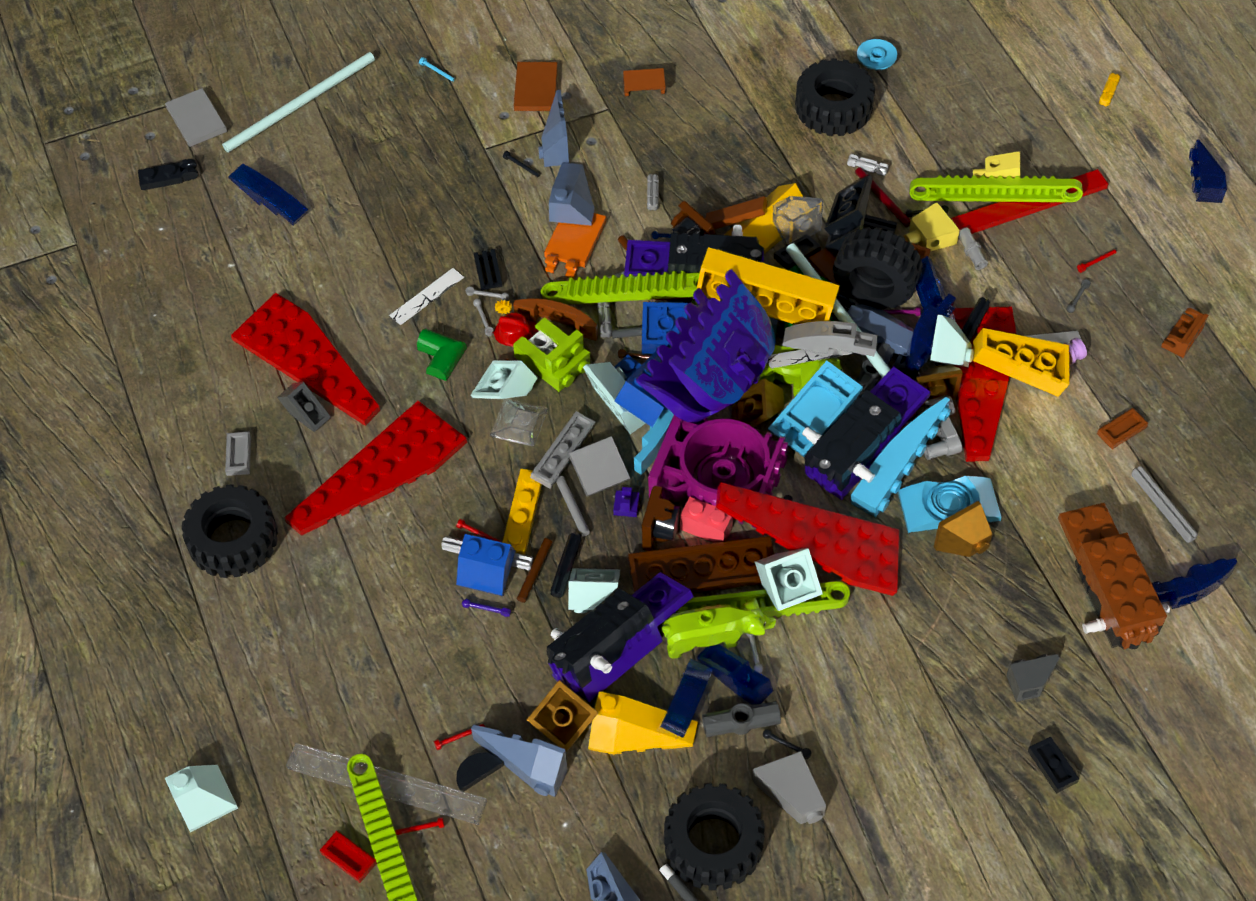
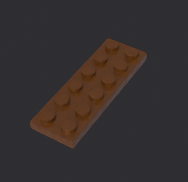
M771 536L631 553L628 554L633 591L634 593L660 572L690 589L692 593L760 585L762 583L755 561L774 555Z

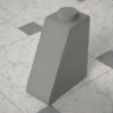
M801 751L753 769L752 780L754 784L799 824L818 822L825 815L826 804Z

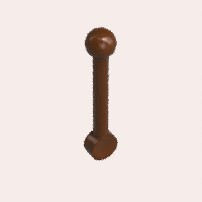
M624 349L618 351V357L621 359L626 355L640 359H648L651 356L628 353Z

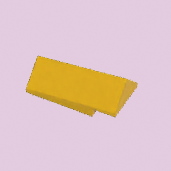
M796 183L778 186L766 197L768 203L765 215L736 224L742 226L743 236L758 238L759 245L764 248V254L795 229V223L810 212V208ZM733 227L724 235L732 236Z

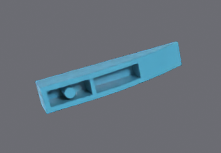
M945 397L925 410L889 442L869 468L871 473L875 474L874 479L870 483L862 479L851 494L852 505L875 518L880 511L884 512L886 510L891 494L898 492L904 475L908 476L911 473L916 457L923 455L927 447L925 444L929 438L933 439L939 430L938 425L941 421H946L950 415L949 398Z

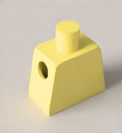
M1020 152L988 156L985 158V169H973V175H976L977 178H980L982 175L986 178H989L990 175H993L994 178H998V176L1003 178L1019 176L1021 178Z
M935 203L911 219L909 233L903 237L905 241H910L934 251L957 244L960 230L941 206Z

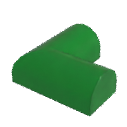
M424 328L417 340V350L434 356L426 368V373L447 381L466 351L467 345L465 342Z

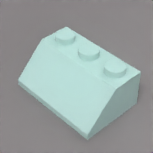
M611 362L587 364L583 367L595 391L629 434H632L646 424L615 402L626 378L620 367L615 369Z

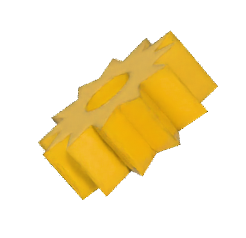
M506 300L497 301L495 303V311L501 314L510 313L512 311V303Z

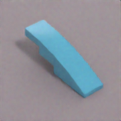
M666 407L662 410L653 427L650 426V430L642 437V450L634 457V470L640 475L656 459L674 416Z

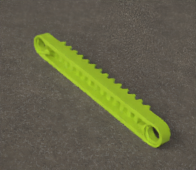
M938 175L937 178H916L912 180L909 186V194L912 199L917 201L1076 202L1082 197L1083 188L1082 183L1077 179H1056L1054 176H1051L1049 179L1042 176L1041 179H1038L1037 176H1033V178L1028 176L1024 178L1019 176L1015 178L1011 176L1006 178L998 176V178H994L993 175H990L989 178H986L982 175L980 178H977L976 175H973L972 178H969L967 175H964L963 178H960L956 175L954 178H951L950 175H947L943 178L941 175ZM921 186L924 187L926 190L923 192H917L914 189L916 187ZM1069 188L1077 189L1075 193L1066 192Z
M673 271L672 274L664 272L663 275H660L658 272H655L654 275L646 273V276L638 273L636 277L632 274H629L628 277L621 274L620 278H617L615 275H612L611 278L605 275L602 279L598 276H595L594 279L586 277L585 280L581 277H578L577 280L569 278V281L545 284L541 289V295L543 299L567 305L694 297L693 294L697 289L700 273L681 271L680 274H677ZM551 291L558 292L554 296H547L548 293Z
M839 581L819 583L822 595L777 611L765 590L695 597L690 599L675 613L726 604L742 609L744 603L756 598L759 609L768 617L776 616L780 618L782 615L789 617L792 614L798 616L801 613L810 614L812 611L819 613L821 610L838 609L846 606L850 597V589L845 583ZM839 590L844 594V597L842 599H834L831 596V592Z
M356 754L348 761L347 771L388 900L418 901L375 767L370 757L365 754ZM359 762H364L368 765L367 770L363 774H356L354 772V767Z

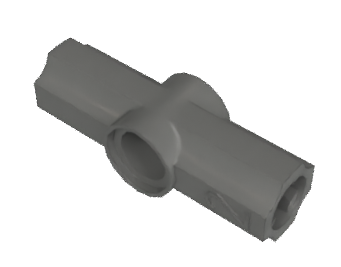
M884 342L877 343L876 351L888 365L895 350ZM869 359L864 361L862 370L856 379V382L863 386L860 392L861 395L866 390L871 391L881 380V375Z
M776 701L751 706L739 703L729 710L702 714V721L706 737H712L728 733L744 735L751 729L781 724L779 706ZM745 717L747 720L740 722L736 718Z

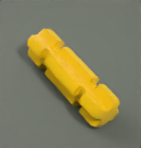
M1109 74L1102 91L1103 93L1100 96V105L1105 107L1110 105L1117 88L1116 86L1119 83V74Z

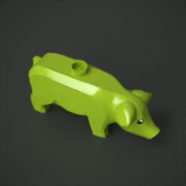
M775 345L772 355L801 349ZM833 357L770 368L767 362L763 372L760 374L759 381L765 378L772 383L776 379L785 384H793V396H796L826 360L842 372L843 369L840 360Z
M753 598L744 603L742 609L726 604L675 613L663 623L662 631L667 639L668 655L674 659L680 658L682 653L692 650L695 646L709 647L723 642L724 647L727 649L737 646V641L744 633L764 635L765 630L774 628L776 619L766 616L759 609L756 598Z

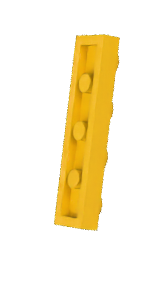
M520 469L502 543L512 545L516 550L515 553L525 555L542 484L530 478L533 470Z

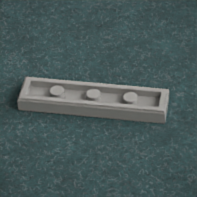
M576 411L535 467L530 478L551 489L570 462L569 453L579 449L594 428L596 422Z

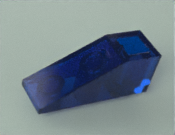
M1196 140L1194 148H1191L1189 152V160L1193 163L1190 171L1191 177H1194L1192 192L1195 193L1196 202L1222 203L1227 191L1226 174L1202 142Z

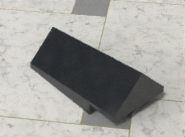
M870 174L836 194L824 227L829 234L825 246L827 250L839 252L844 239L849 234L863 229L872 184V176Z

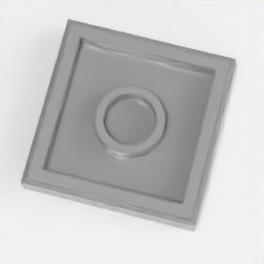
M612 436L569 453L570 460L587 497L630 480V476Z

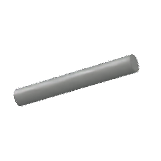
M559 476L556 483L581 536H587L590 531L564 476Z

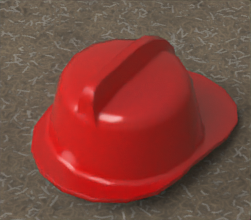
M511 312L505 316H500L499 323L494 329V336L500 344L513 347V344L522 336L529 340L539 330L535 328L537 323L527 320L520 313Z

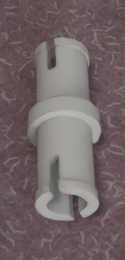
M969 228L960 230L958 238L964 246L966 256L970 257L976 270L985 268L988 261L981 252V245L975 241Z

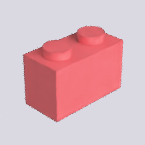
M689 497L680 514V530L713 543L726 542L733 528V517L719 510L716 506L693 497Z

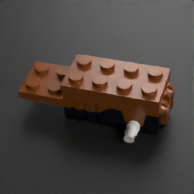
M1105 503L1059 513L1058 520L1076 557L1075 569L1079 573L1082 584L1084 583L1085 591L1089 595L1090 602L1098 617L1096 620L1083 623L1084 633L1104 631L1111 648L1119 646L1122 649H1137L1142 641L1151 643L1154 637L1159 635L1167 617L1166 613L1170 612V608L1167 603L1161 604L1128 533L1119 534Z

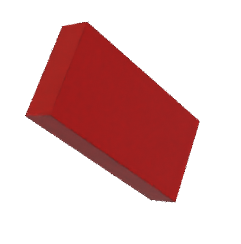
M337 830L320 849V853L359 883L377 864L375 858Z

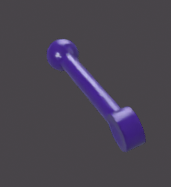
M469 599L462 601L464 608L474 607L500 613L505 617H509L511 614V610L508 608L500 609L473 603Z

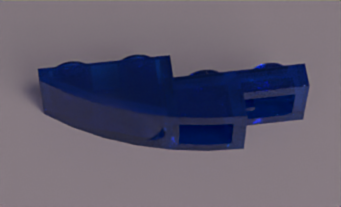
M950 293L937 308L929 303L916 324L906 354V374L909 376L914 369L919 370L926 361L924 357L927 353L931 355L937 316L943 315L950 318L956 309L953 307L956 297Z
M1222 558L1210 564L1198 563L1189 568L1185 578L1180 576L1163 583L1156 581L1152 585L1161 603L1169 601L1172 609L1183 607L1217 590L1230 577L1237 564L1236 558L1229 560Z

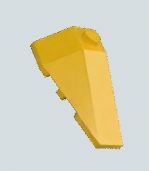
M599 691L595 710L598 714L592 720L588 750L614 755L622 754L623 751L637 750V752H644L645 749L653 748L664 750L693 747L698 726L697 721L625 696Z

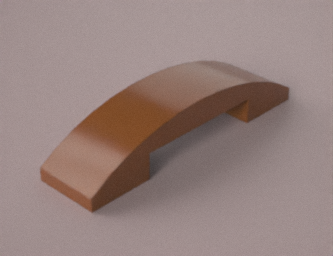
M547 299L515 300L513 303L514 312L522 314L527 320L536 322L538 317H545L546 319L575 327V330L577 329L581 332L584 338L594 341L598 339L597 324L594 320L570 305Z

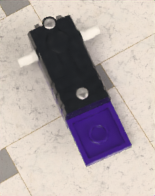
M741 225L733 226L732 236L710 234L700 236V234L689 235V233H682L680 235L678 233H671L670 242L628 240L624 276L628 277L629 274H632L636 277L638 273L646 276V273L654 275L655 272L663 275L664 272L672 274L673 271L677 274H680L681 271L700 273L708 247L764 263V248L759 245L757 237L743 236Z
M893 366L871 391L866 390L824 435L817 433L809 427L804 429L802 435L807 437L806 439L814 445L805 455V474L840 500L849 493L861 478L870 483L875 477V474L869 470L870 466L889 442L901 432V427L930 397V391Z
M661 572L633 595L619 588L614 592L613 596L605 599L603 604L600 603L595 607L596 610L590 611L566 632H561L557 628L552 630L551 636L555 641L547 646L548 664L553 672L552 676L556 681L560 680L573 692L590 702L598 696L599 691L605 690L663 641L657 627L693 598L691 590Z

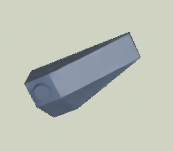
M556 90L541 137L542 146H538L539 159H544V167L561 166L562 162L569 163L568 139L561 90Z
M562 162L549 199V221L591 226L594 216V205L583 164Z
M478 725L472 726L473 740L490 754L497 756L508 769L533 788L535 792L543 796L549 794L556 797L568 771L565 749L538 739H533L532 743L522 740L521 735L513 734L512 737L508 738L499 730Z
M601 852L586 869L591 900L640 901L606 853Z

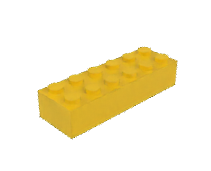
M708 247L697 284V289L700 288L708 299L716 298L720 301L716 288L720 284L729 287L725 274L728 270L732 269L762 305L769 317L795 325L807 322L829 321L839 285Z

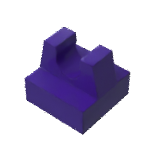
M622 487V491L616 490L613 515L637 517L639 492H632L630 487Z

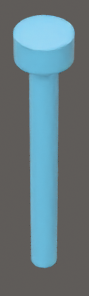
M420 58V65H426L454 82L455 78L427 62L426 58Z

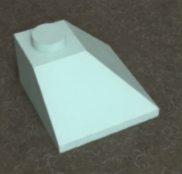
M938 315L930 360L943 364L968 367L969 362H972L974 350L971 349L972 344L954 319Z
M493 360L471 393V396L473 398L485 399L527 396L532 390L537 377L522 361Z
M809 548L777 553L755 561L762 586L777 611L823 594Z
M572 568L569 579L568 610H574L576 613H587L589 610H594L595 607L618 588L620 570Z
M218 765L188 766L165 778L190 832L238 809Z

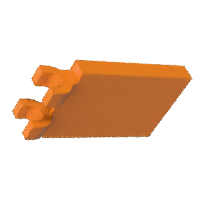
M594 213L591 226L558 222L544 251L545 263H547L545 271L554 274L558 261L564 262L567 269L566 277L574 279L578 267H586L606 224V216Z

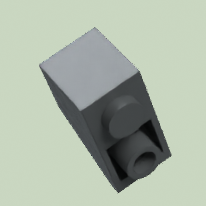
M1043 654L1036 659L1027 661L1020 659L1010 664L1006 676L1016 702L1041 696L1060 659L1058 654L1051 656Z

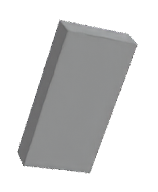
M250 431L227 433L226 475L250 474Z

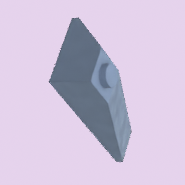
M864 304L851 305L847 313L862 332L878 335L877 343H887L895 350L894 353L927 362L932 352L933 341L882 309Z

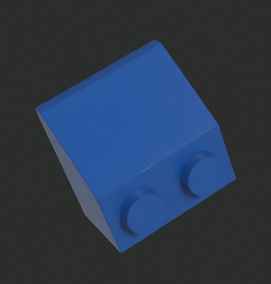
M465 534L458 556L456 585L503 596L516 550L510 544Z

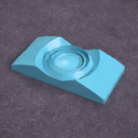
M826 360L770 425L768 431L778 438L780 436L786 437L785 442H789V446L805 457L814 445L806 439L807 437L802 435L804 429L809 427L817 433L824 435L851 407L862 391L863 386Z
M963 476L949 482L924 481L898 490L908 533L938 529L939 522L976 501L981 503L988 522L1001 521L1002 518L990 478Z

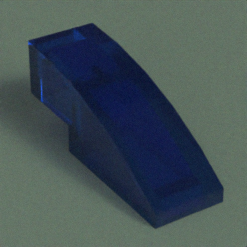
M719 644L706 647L697 656V660L709 672L752 705L761 704L773 692L769 678L752 669L747 660Z
M690 658L672 695L661 723V728L682 738L685 736L710 678L712 668Z

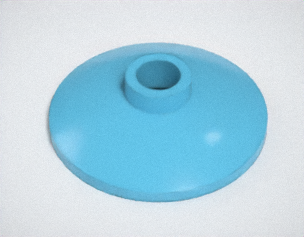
M871 39L863 42L858 47L857 58L867 68L882 70L889 68L896 62L897 50L888 41Z

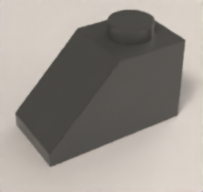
M304 382L291 384L277 397L290 415L313 432L331 418Z

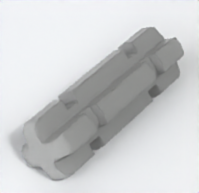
M850 154L848 158V166L854 168L858 166L871 173L876 171L878 175L882 176L887 174L888 164L880 162L878 164L876 160L865 157L859 158L855 154Z
M649 174L647 176V209L656 211L659 206V176L657 174Z
M601 302L598 303L600 336L602 338H609L612 336L610 303Z

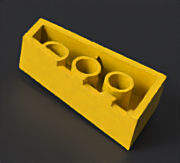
M982 328L973 340L974 362L1057 397L1069 385V345L985 328Z

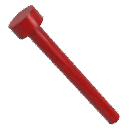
M1114 249L1086 264L1081 263L1077 265V270L1082 273L1086 271L1087 267L1116 254L1117 251Z
M459 519L456 527L459 529L465 528L485 539L502 542L465 524V521Z
M469 729L441 741L437 739L433 741L436 750L442 749L441 746L470 735L472 731Z
M443 817L437 818V821L398 829L395 832L396 835L436 826L444 828Z

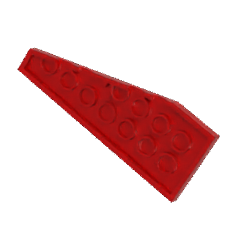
M276 292L231 334L234 342L296 382H304L310 391L366 426L380 412L378 403L309 313Z
M1012 306L988 308L970 341L972 344L971 349H973V340L982 328L1017 335ZM946 308L945 316L954 319L962 330L973 308ZM972 360V362H969L968 367L954 365L962 370L957 404L966 462L989 461L1010 376Z
M417 401L284 517L285 522L300 535H304L327 524V520L340 514L344 516L350 513V509L359 505L361 507L394 492V488L405 483H413L417 477L435 472L467 443V438L421 402Z
M722 482L719 484L716 508L740 522L746 521L756 527L755 531L762 535L765 533L776 539V543L790 551L809 548L814 562L823 566L822 569L828 573L833 572L842 577L841 580L848 585L891 596L897 593L899 529Z

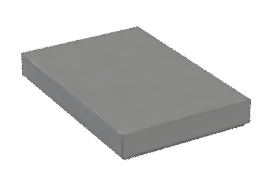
M203 88L165 103L168 112L189 147L227 132L226 126Z

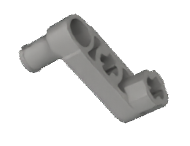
M948 395L930 399L925 402V408L927 410L943 398L947 397L950 399V415L954 414L955 412L953 400ZM949 416L946 421H941L938 425L937 435L941 442L927 445L924 452L927 460L942 455L950 456L962 452L961 441Z

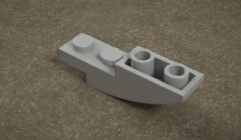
M838 321L807 322L785 328L782 346L828 354L829 348L874 357L878 335L856 331L857 324Z

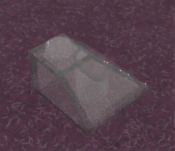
M789 196L784 200L778 201L773 206V223L785 246L805 234L812 236L821 230L823 200L821 198Z
M506 398L502 403L490 436L534 447L548 408Z

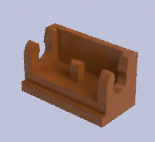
M664 68L623 71L625 96H629V91L657 89L661 90V94H665Z
M1187 308L1185 312L1194 318L1182 314L1161 347L1184 358L1204 329L1208 314H1202L1192 308Z

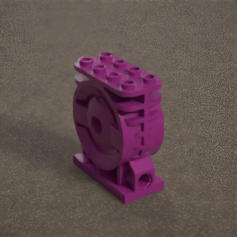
M674 415L648 476L649 497L652 487L659 486L662 487V499L669 500L670 502L677 503L684 499L687 502L689 497H693L716 506L717 489L721 482L774 496L772 490L773 487H777L781 477V474H779L780 469L785 468L789 442H785L786 437L780 436L778 442L772 440V433L767 432L763 438L759 430L738 420L715 419L708 421L705 418L699 422H686ZM744 454L748 455L746 462L743 459ZM699 465L698 474H697V480H696V479L693 478V476H694V472H695L697 466ZM748 465L750 466L754 476V480L751 483H749L750 469ZM743 520L742 522L738 521V523L744 524L745 521H744V520Z

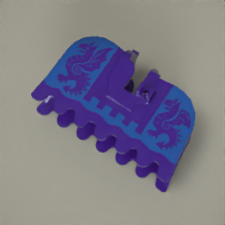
M732 269L728 270L725 274L729 287L720 284L716 288L720 301L716 298L708 299L700 288L694 291L693 296L697 306L692 303L685 305L684 310L688 320L684 317H679L675 321L679 334L675 331H669L666 334L670 348L665 345L657 347L656 351L661 362H658L656 359L648 361L647 368L651 373V377L647 374H641L636 379V382L660 401L677 418L686 422H699L740 400L752 383L757 384L760 374L768 362V358L775 349V336L768 314Z

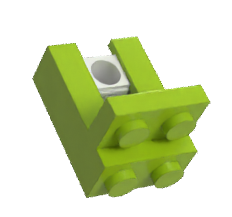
M544 317L535 325L539 332L529 340L522 336L513 344L514 357L522 361L530 370L560 392L563 388L569 387L580 373H585L583 367L590 364V352L583 347V334L576 329L568 336Z

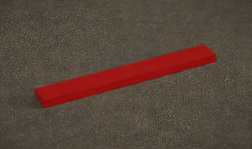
M1098 169L1070 178L1077 179L1082 183V197L1105 190L1108 187V182ZM1076 188L1066 190L1067 193H1075L1077 191ZM997 202L950 219L959 230L969 228L971 234L1066 202Z

